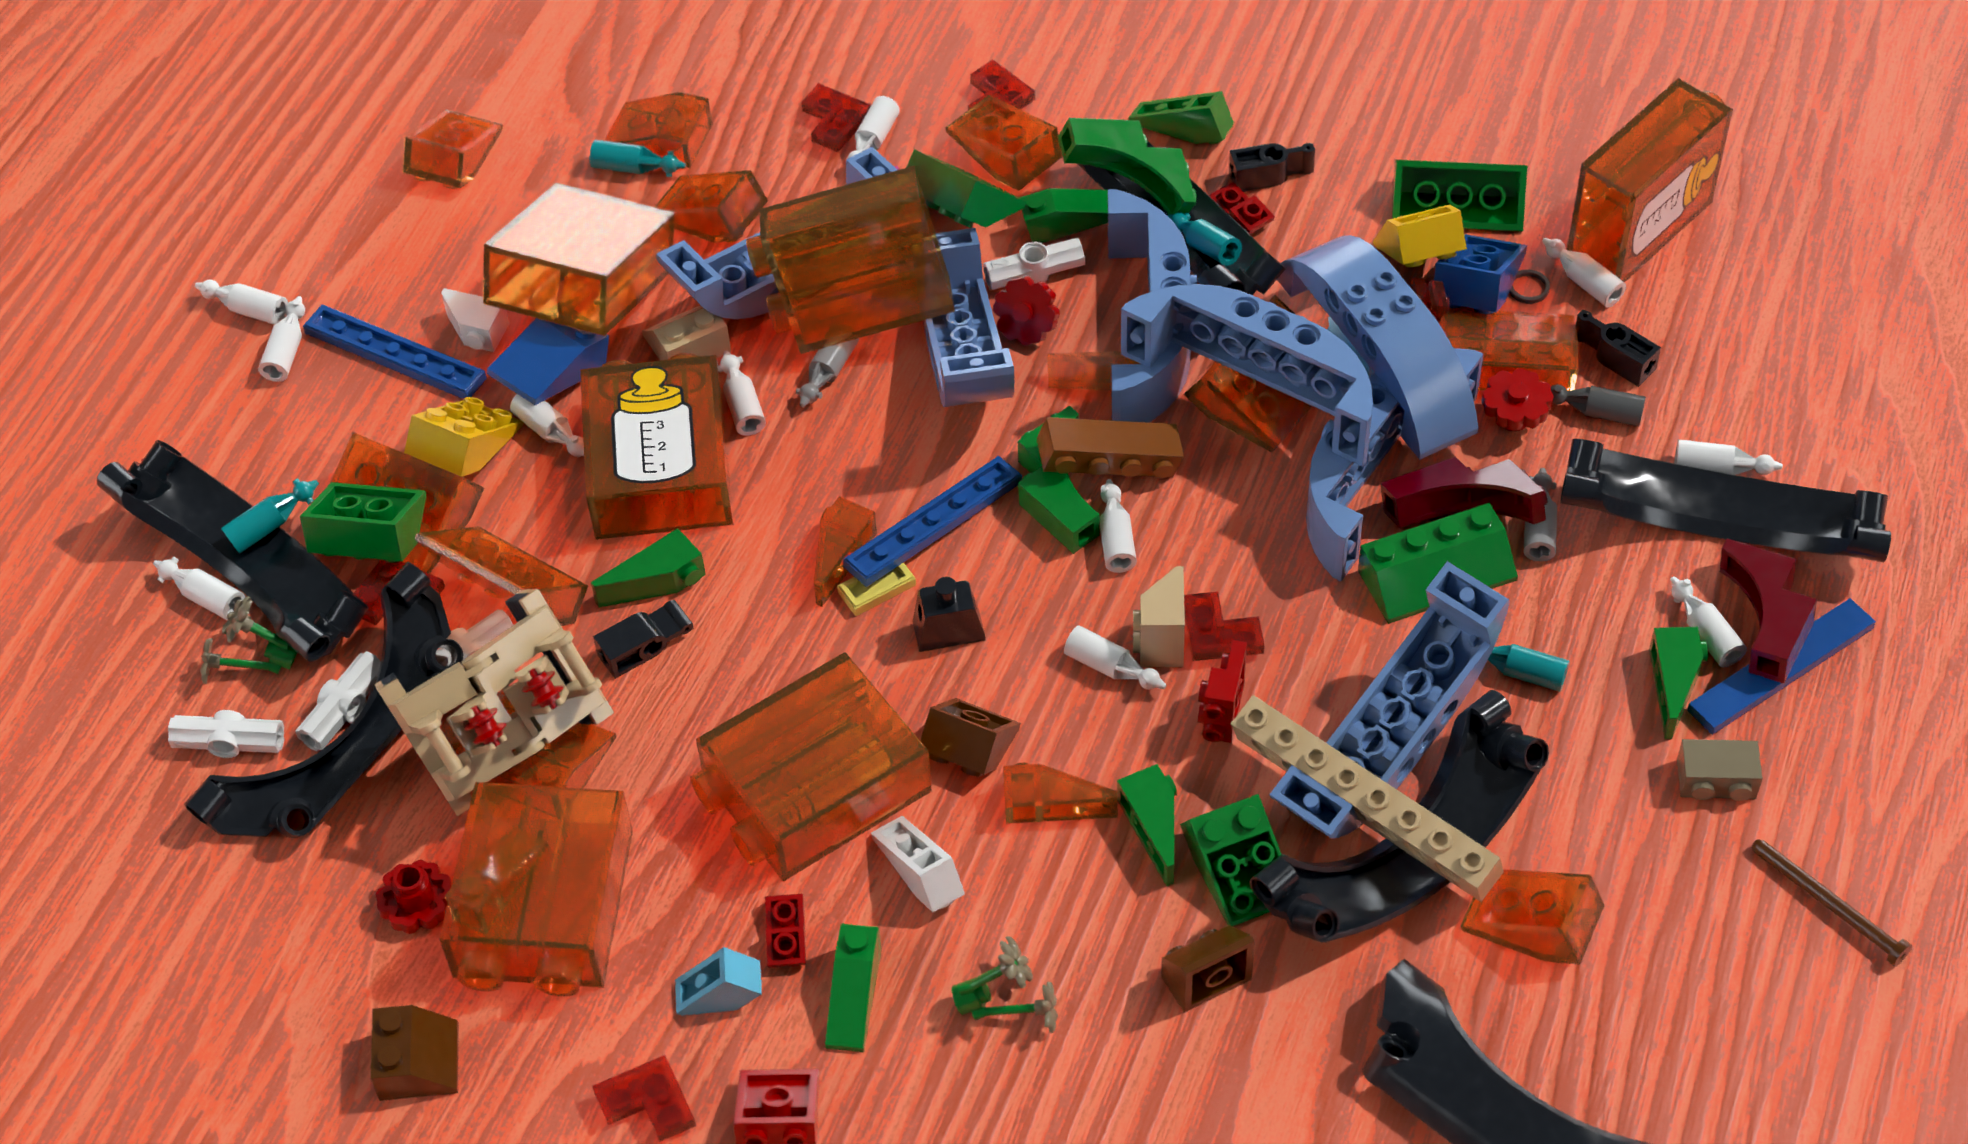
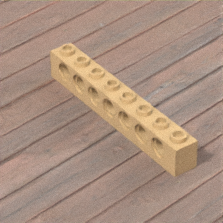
M1252 695L1232 721L1231 725L1238 740L1286 772L1293 765L1353 805L1359 821L1480 902L1483 901L1504 871L1500 857L1256 696Z

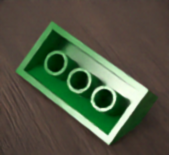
M915 149L903 173L911 181L909 197L922 202L924 205L969 228H972L974 223L986 228L1025 208L1027 203L963 169Z
M1395 159L1392 219L1452 205L1461 210L1463 228L1523 231L1528 165Z
M1490 503L1360 546L1358 572L1388 624L1428 610L1430 606L1426 588L1447 561L1491 589L1517 581L1518 578L1506 529Z

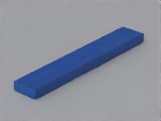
M323 304L303 325L307 335L462 399L472 397L487 379L486 373L482 369Z
M997 456L843 559V567L865 587H868L1018 486V483L1022 480V474L1000 456Z
M1849 598L1814 621L1784 684L1749 673L1750 664H1748L1690 702L1687 711L1713 735L1874 629L1876 621Z

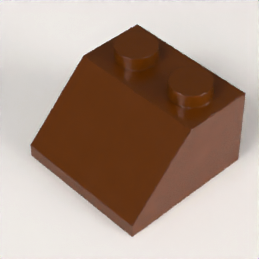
M954 698L930 707L918 749L929 753L928 758L933 761L945 764L950 761L962 766L961 771L980 777L982 774L985 775L997 769L1016 736L1021 723Z
M1228 925L1219 930H1209L1199 940L1186 946H1176L1162 957L1161 977L1184 1013L1252 980L1254 940L1251 935Z
M414 1005L375 1008L372 1010L370 1079L379 1101L458 1093V1020Z

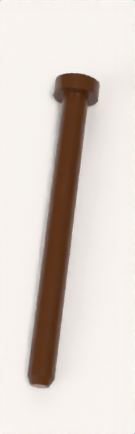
M1757 839L1752 844L1754 853L1888 954L1887 961L1892 965L1898 966L1909 954L1912 945L1905 939L1897 942L1764 840Z

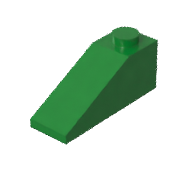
M1222 91L1140 102L1128 118V120H1140L1142 128L1194 144L1206 142L1208 144H1217L1226 138V135L1234 125Z
M1049 188L1019 197L1027 202L1022 212L1032 242L1045 243L1108 223V190Z
M677 528L593 580L591 586L595 603L600 608L678 593L687 586L696 584L700 578L706 575L702 553Z
M1698 627L1654 628L1649 651L1665 739L1673 738L1698 679L1701 664L1707 662V643L1700 640Z
M1155 764L1117 780V801L1168 887L1174 884V796H1177V789L1171 776H1164L1158 764Z
M851 924L840 925L834 957L825 1038L826 1049L864 1052L882 952L879 927Z

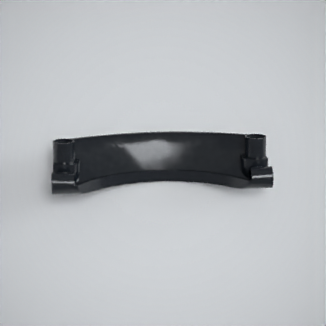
M1147 141V147H1154L1149 141ZM1078 164L1103 189H1116L1148 201L1168 216L1163 206L1149 192L1132 180L1104 168ZM1190 179L1197 198L1195 206L1189 212L1191 216L1189 221L1203 219L1239 239L1242 244V251L1237 261L1232 265L1224 266L1189 246L1183 232H1181L1189 252L1190 270L1194 275H1197V281L1203 285L1222 286L1250 295L1259 291L1264 295L1286 268Z
M1572 439L1560 503L1595 509L1637 522L1725 540L1728 538L1742 543L1818 554L1850 556L1883 563L1887 559L1891 542V531L1885 530L1886 525L1883 522L1888 495L1863 490H1856L1855 494L1730 475L1603 449L1604 444L1595 441Z
M156 440L141 463L134 461L128 470L120 463L112 462L99 472L97 485L131 514L204 560L247 596L251 597V600L262 610L273 625L276 635L309 662L331 654L342 637L349 638L369 609L368 605L360 600L325 564L312 553H307V549L281 527H278L239 554L221 528L253 507V505L185 458L169 444Z
M1489 690L1457 716L1441 765L1425 796L1419 803L1485 848L1512 816L1539 772L1546 765L1549 757V748L1546 741L1523 734L1520 725L1505 722L1511 716V706L1506 698L1495 690ZM1386 838L1358 855L1328 863L1303 862L1281 854L1250 879V886L1254 894L1272 915L1285 919L1291 931L1321 943L1344 938L1381 925L1419 905L1450 883L1449 880Z

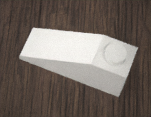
M900 816L871 832L875 843L916 898L932 912L948 907L954 900L965 894L952 857L904 816Z

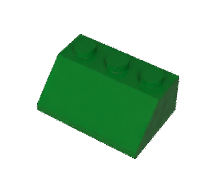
M331 482L300 515L307 553H318L328 557L336 555L349 556L359 560L367 558L380 559L390 563L402 562L418 543L426 501V491Z

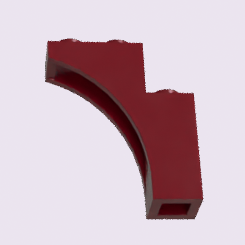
M1453 457L1380 483L1384 513L1399 528L1434 517L1457 514L1487 503L1491 504L1498 515L1514 517L1533 525L1546 520L1545 505H1547L1548 499L1544 488L1541 485H1537L1528 477L1525 470L1520 469L1510 459L1473 472L1470 467H1466L1458 458Z
M1727 538L1721 551L1719 572L1731 579L1747 595L1757 613L1760 631L1751 648L1749 673L1784 684L1814 624L1817 599L1790 591L1794 581L1796 559Z

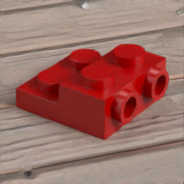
M1233 640L1230 654L1223 653L1220 668L1211 667L1209 680L1201 681L1198 702L1201 703L1197 722L1203 723L1202 736L1210 742L1222 741L1232 743L1234 730L1231 723L1239 713L1245 685L1247 642Z
M819 1069L740 1070L734 1116L736 1144H816L820 1084Z

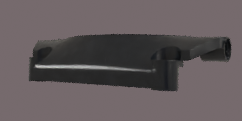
M407 562L381 590L384 644L381 663L374 682L376 684L394 673L406 693L458 662L461 664L464 655L461 646L456 641L446 639L451 634L440 594L430 586L431 581L426 574L410 562ZM438 648H445L451 654L452 659L449 666H443L437 661L436 651ZM373 685L366 702L350 725L332 743L317 754L283 770L262 775L245 777L210 775L184 803V806L198 820L211 827L219 835L266 837L274 828L289 838L306 835L398 735L402 728L375 685ZM292 810L298 811L304 816V826L299 831L291 829L287 824V815Z
M1405 959L1386 973L1380 986L1377 1027L1386 1034L1378 1039L1363 1068V1075L1371 1084L1382 1089L1451 1144H1650L1591 1126L1539 1099L1501 1071L1476 1046L1453 1013L1443 987Z

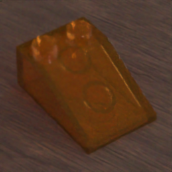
M676 92L625 102L604 141L645 146L661 158L667 155L668 151H674V155L678 160L686 163V168H691L712 127L709 98Z
M991 95L985 97L945 127L946 133L992 177L1018 191L1062 158L1056 126Z
M446 109L405 137L402 173L413 175L419 181L442 183L444 187L449 189L462 188L476 176L503 131V124Z
M751 170L682 175L678 177L651 210L648 217L651 221L712 243H732L744 235L745 229L759 216L760 210L768 202V199Z
M1503 869V874L1482 902L1474 897L1472 898L1460 926L1463 932L1544 962L1581 965L1605 906L1591 875Z

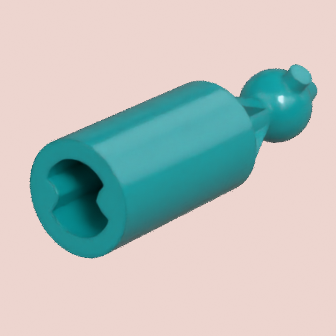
M596 139L593 141L590 149V166L597 169L643 174L661 167L666 172L667 177H672V173L686 167V163L678 160L674 155V151H668L667 155L661 158L645 146Z
M1189 213L1168 215L1179 231L1183 232L1189 246L1224 266L1232 265L1239 258L1242 251V244L1239 239L1203 219L1189 221L1191 218Z
M297 478L293 481L295 486L292 493L266 497L221 529L240 554L283 525L298 501L307 502L308 505L314 501L312 498L314 490L319 485L318 481L306 482L300 481Z
M1516 644L1494 647L1488 658V661L1505 676L1561 692L1570 663L1569 660Z

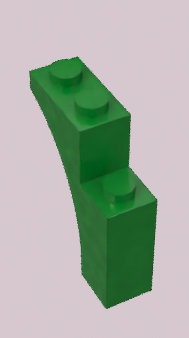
M1068 118L1059 133L1058 141L1064 163L1091 165L1118 173L1149 192L1163 206L1168 215L1176 213L1186 214L1195 206L1196 191L1192 188L1189 177V165L1184 159L1182 148L1147 147V137L1143 134L1140 120Z
M1068 406L1050 417L1079 419V413L1071 406ZM1042 424L1033 431L1026 432L1018 440V462L1030 472L1018 483L1019 505L1074 554L1100 536V514L1077 492L1068 473L1043 471L1037 443V436L1043 426Z

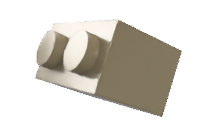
M1682 739L1677 757L1681 797H1691L1697 800L1731 798L1736 801L1757 798L1762 782L1758 741Z

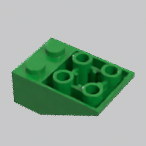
M1259 794L1194 817L1180 824L1192 858L1227 925L1235 926L1270 912L1257 898L1250 886V879L1281 855Z

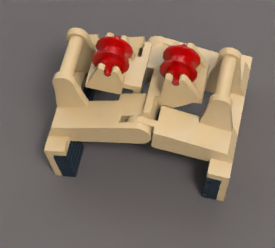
M539 589L522 590L505 601L517 623L461 662L462 665L459 662L407 693L394 673L374 684L457 816L477 805L469 793L472 790L537 753L545 746V743L552 742L577 722L580 724L598 725L614 713L600 690L602 686L599 678L593 677L572 643L574 637L571 632L563 630ZM540 652L544 654V656L515 673V669ZM518 679V682H516V683H514L513 685L509 686V684H510L511 682H513L514 680ZM500 690L504 692L515 710L514 713L509 715L496 694ZM469 700L454 714L446 718L466 750L457 756L439 726L441 725L443 714Z

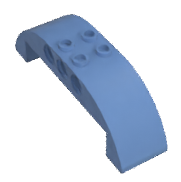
M870 147L846 159L845 190L705 260L685 240L657 253L656 259L662 268L709 313L729 319L751 318L765 314L832 281L867 256L884 238L898 218L909 196L911 181L873 147Z
M1108 189V258H1147L1149 292L1177 285L1197 284V275H1190L1188 248L1183 235L1175 223L1162 210L1148 201L1127 192ZM1171 342L1151 368L1143 364L1112 365V421L1151 422L1167 410L1179 396L1186 383L1190 369L1191 350Z
M976 228L910 237L924 331L943 407L1012 398L1015 384L1014 365L1009 348L1002 349L983 280L980 243Z
M1344 235L1280 263L1286 270L1277 280L1289 296L1293 297L1309 290L1405 410L1401 437L1419 460L1478 433V420L1473 396L1465 372L1451 342L1429 309L1392 264L1375 247L1359 237Z
M1177 285L1157 289L1138 296L1125 303L1121 308V355L1151 368L1171 342L1181 345L1335 416L1332 452L1361 466L1367 461L1373 409L1372 386L1367 371L1358 356L1343 340L1329 330L1307 320L1303 316L1284 310L1274 303L1264 301L1239 290L1215 285Z
M1454 348L1475 401L1478 395L1483 353L1477 350ZM1375 373L1369 377L1372 386L1373 409L1368 455L1363 466L1358 465L1332 452L1333 420H1329L1324 426L1321 439L1316 446L1311 460L1306 513L1308 537L1313 551L1323 567L1333 578L1339 581L1343 580L1357 561L1360 550L1363 514L1347 506L1401 436L1405 410Z
M1448 561L1426 588L1430 606L1326 742L1395 789H1398L1473 687L1496 644L1510 603L1508 598ZM1291 765L1269 794L1272 799L1330 838L1345 836L1363 824L1358 820L1353 805L1293 765Z

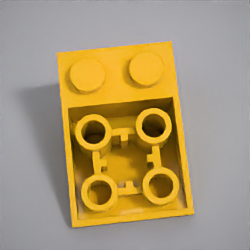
M1452 205L1389 219L1373 240L1375 247L1406 267L1423 265L1425 259L1437 257V259L1452 258L1457 255V251L1467 249L1461 210Z
M465 397L464 400L455 403L449 402L438 408H428L424 412L412 415L404 454L462 477L480 471L522 428L523 422L512 417V413L507 410L492 409L485 406L484 402L478 398Z

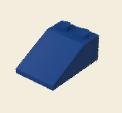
M1464 234L1467 249L1457 251L1455 257L1439 259L1436 262L1432 301L1442 302V305L1448 308H1460L1463 306L1474 308V311L1480 314H1492L1497 312L1506 302L1527 252V245Z
M560 305L538 316L487 368V374L533 405H537L606 368L609 335Z

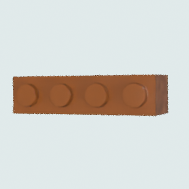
M1046 417L1037 436L1044 472L1173 478L1184 458L1176 424Z

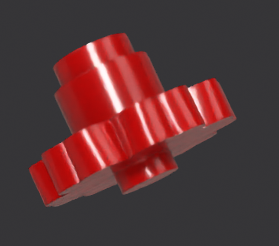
M1029 276L1008 281L1006 290H1002L995 295L993 312L1000 317L997 321V328L1004 334L1006 339L1014 340L1018 338L1022 345L1039 343L1045 340L1047 332L1056 329L1057 319L1060 316L1059 308L1053 305L1056 299L1055 292L1049 289L1046 282L1034 283L1033 279Z
M1518 368L1512 374L1501 370L1496 375L1491 376L1488 379L1487 389L1483 391L1481 403L1487 416L1496 417V424L1508 431L1518 432L1525 427L1536 428L1539 423L1545 422L1548 410L1552 407L1554 396L1551 392L1550 384L1539 382L1537 373Z
M416 860L412 864L396 865L392 871L387 872L383 876L384 887L378 889L375 893L377 909L381 918L389 920L393 930L403 931L408 934L415 933L420 926L425 929L435 928L439 922L447 918L446 906H449L455 900L453 885L449 875L441 874L436 863H427L424 860Z

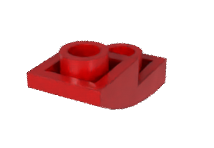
M1233 181L1209 195L1249 234L1275 219L1273 213L1256 195L1248 198Z
M803 893L765 896L768 968L806 965Z

